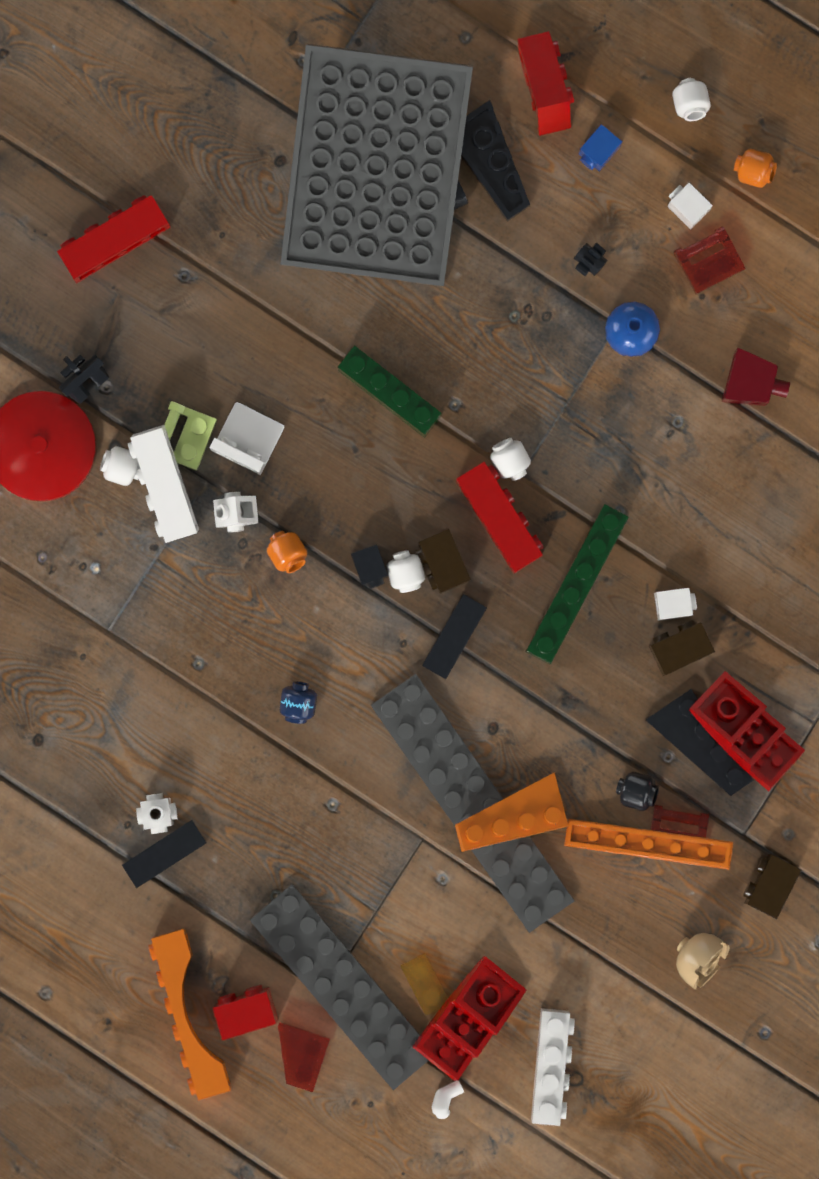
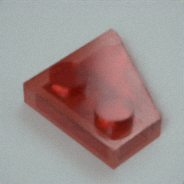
M279 1022L278 1032L286 1084L313 1092L330 1038Z

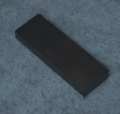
M463 594L422 666L447 679L487 607Z
M191 820L122 864V867L135 887L138 888L207 842L194 821Z

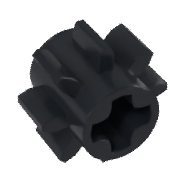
M597 242L593 247L586 243L574 257L578 262L575 269L583 276H586L589 272L596 276L608 261L603 257L606 250Z

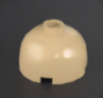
M708 933L696 934L691 939L685 937L677 947L679 954L676 959V966L680 977L693 989H697V986L701 988L720 968L717 965L720 956L726 959L730 950L729 945L717 936Z

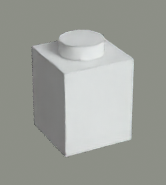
M688 183L684 188L679 185L669 195L671 201L667 207L688 228L692 229L710 211L713 205Z
M689 588L654 593L658 621L689 617L693 615L692 610H697L695 593L690 594Z

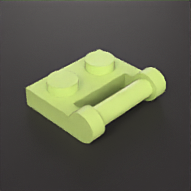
M171 401L168 407L170 412L165 422L169 440L172 437L180 415L188 417L174 451L176 461L180 465L197 471L217 419Z

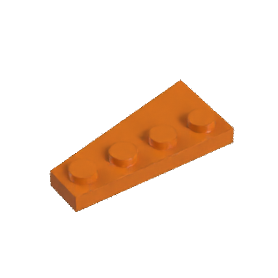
M555 772L456 824L455 828L461 852L567 827L568 822Z

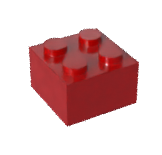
M260 984L247 988L244 991L245 995L236 997L235 993H230L219 997L218 1003L213 1007L222 1041L277 1024L278 1016L269 987L263 989Z

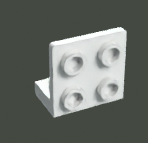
M236 402L218 438H214L209 448L211 451L261 475L284 430V425Z

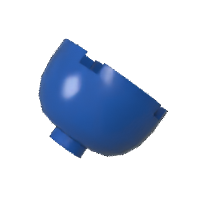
M635 301L623 303L614 308L607 318L605 326L606 340L611 348L620 355L630 357L642 356L649 352L658 341L660 333L659 319L654 311L643 303Z

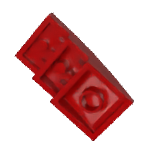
M724 671L691 706L689 711L714 740L769 792L804 754L805 749L784 733L786 728L765 711L767 706Z
M483 956L446 1000L412 1047L451 1079L458 1081L472 1059L478 1058L491 1037L499 1033L527 989L490 959Z

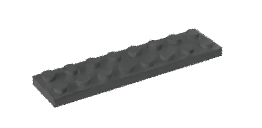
M293 884L250 919L252 924L392 1090H395L428 1061V1059L412 1047L420 1037V1034Z

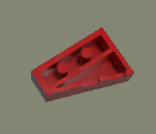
M549 31L517 39L518 53L526 85L529 87L533 101L531 102L532 109L537 115L539 136L570 129V104L574 103V97L571 87H566L564 80H567V73L564 63L559 64L557 57H560L557 40L552 41Z

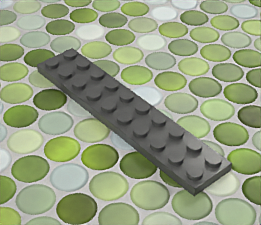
M416 674L371 705L454 826L503 800L500 793ZM530 836L472 850L529 933L574 902V899Z

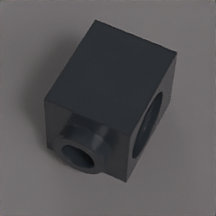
M377 544L351 554L362 587L368 585L369 589L385 584L383 579L387 578L388 574Z

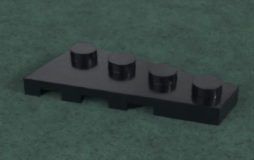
M489 100L466 116L461 156L508 222L530 207V202L512 160V155L507 147L500 124L497 121L492 103Z
M689 689L645 719L648 724L655 728L729 796H732L754 781L689 711L691 706L698 700L692 689Z

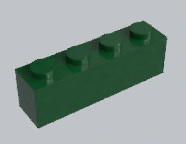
M355 345L337 367L341 374L424 438L442 416L439 410Z

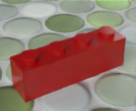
M145 195L138 197L131 203L132 207L125 211L119 209L107 217V222L100 226L98 223L93 224L84 230L85 235L78 239L72 237L60 245L61 249L57 252L76 283L171 228L152 195L147 198Z
M484 461L458 477L456 482L513 574L541 558L543 556L541 550L544 549V546L536 534L531 536L526 529L530 525L521 511L516 513L511 505L515 500L507 488L501 489L497 482L500 476L492 464L487 466Z

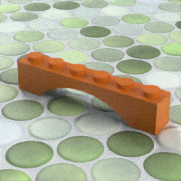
M182 928L151 938L152 944L148 945L152 960L158 961L160 971H157L156 975L160 988L165 987L168 995L167 998H164V1003L168 1015L173 1013L176 1024L172 1025L175 1040H181L184 1051L180 1052V1058L183 1067H189L191 1078L187 1079L191 1094H196L198 1100L231 1091L232 1086L225 1062L202 1043L187 1015L184 999V982L193 953L186 929Z

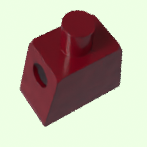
M737 348L733 355L722 402L766 406L770 401L771 394L786 398L790 382L776 379L778 370L776 364Z

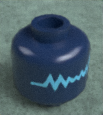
M294 681L292 686L282 689L280 713L285 716V720L296 724L307 723V720L315 715L317 693L309 688L308 683Z

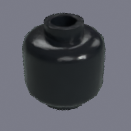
M637 772L628 773L625 779L620 778L616 788V794L620 795L621 804L639 811H645L649 806L653 807L659 793V786L656 785L653 777Z

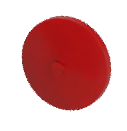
M33 391L11 399L0 408V484L4 488L26 500L43 502L56 500L72 493L86 480L95 462L96 436L89 418L76 403L57 393Z

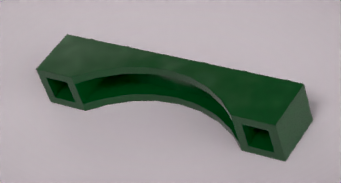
M606 504L602 506L563 583L528 645L526 653L549 665L552 663L629 518L628 516Z

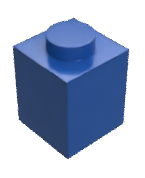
M601 124L580 148V161L591 170L595 168L600 172L621 147L622 141Z

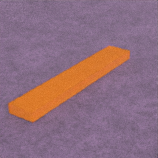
M568 818L564 846L730 870L734 842Z

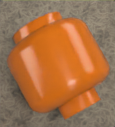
M755 149L746 150L743 156L738 155L734 165V171L738 172V180L741 183L758 188H763L767 183L771 184L777 169V163L773 161L771 154Z
M279 531L270 538L271 542L267 547V554L277 570L293 573L304 566L307 549L296 533Z

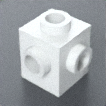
M240 492L224 493V498L213 500L216 528L227 527L228 532L244 531V526L258 523L256 496H241Z
M163 793L146 795L147 801L140 802L141 807L136 808L138 824H143L144 830L151 829V834L168 832L167 826L174 825L173 820L177 819L176 803H171L170 798H163ZM154 808L159 809L161 812L159 819L151 817V811Z

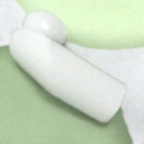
M459 1080L436 1091L432 1103V1112L437 1118H447L450 1115L449 1106L451 1098L464 1093Z

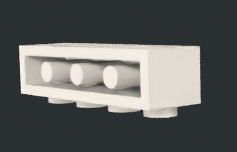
M165 425L133 434L130 437L131 442L128 443L132 458H137L140 469H137L141 485L146 484L149 495H146V501L149 510H155L158 521H155L154 524L158 536L164 537L165 543L196 534L199 527Z
M541 1008L531 1121L533 1124L560 1126L561 1119H566L567 1102H562L563 1091L569 1090L570 1074H565L566 1063H571L572 1046H567L568 1035L574 1034L575 1019L570 1018V1012L566 1010Z

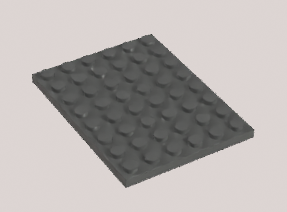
M306 44L280 265L444 286L472 78V65Z

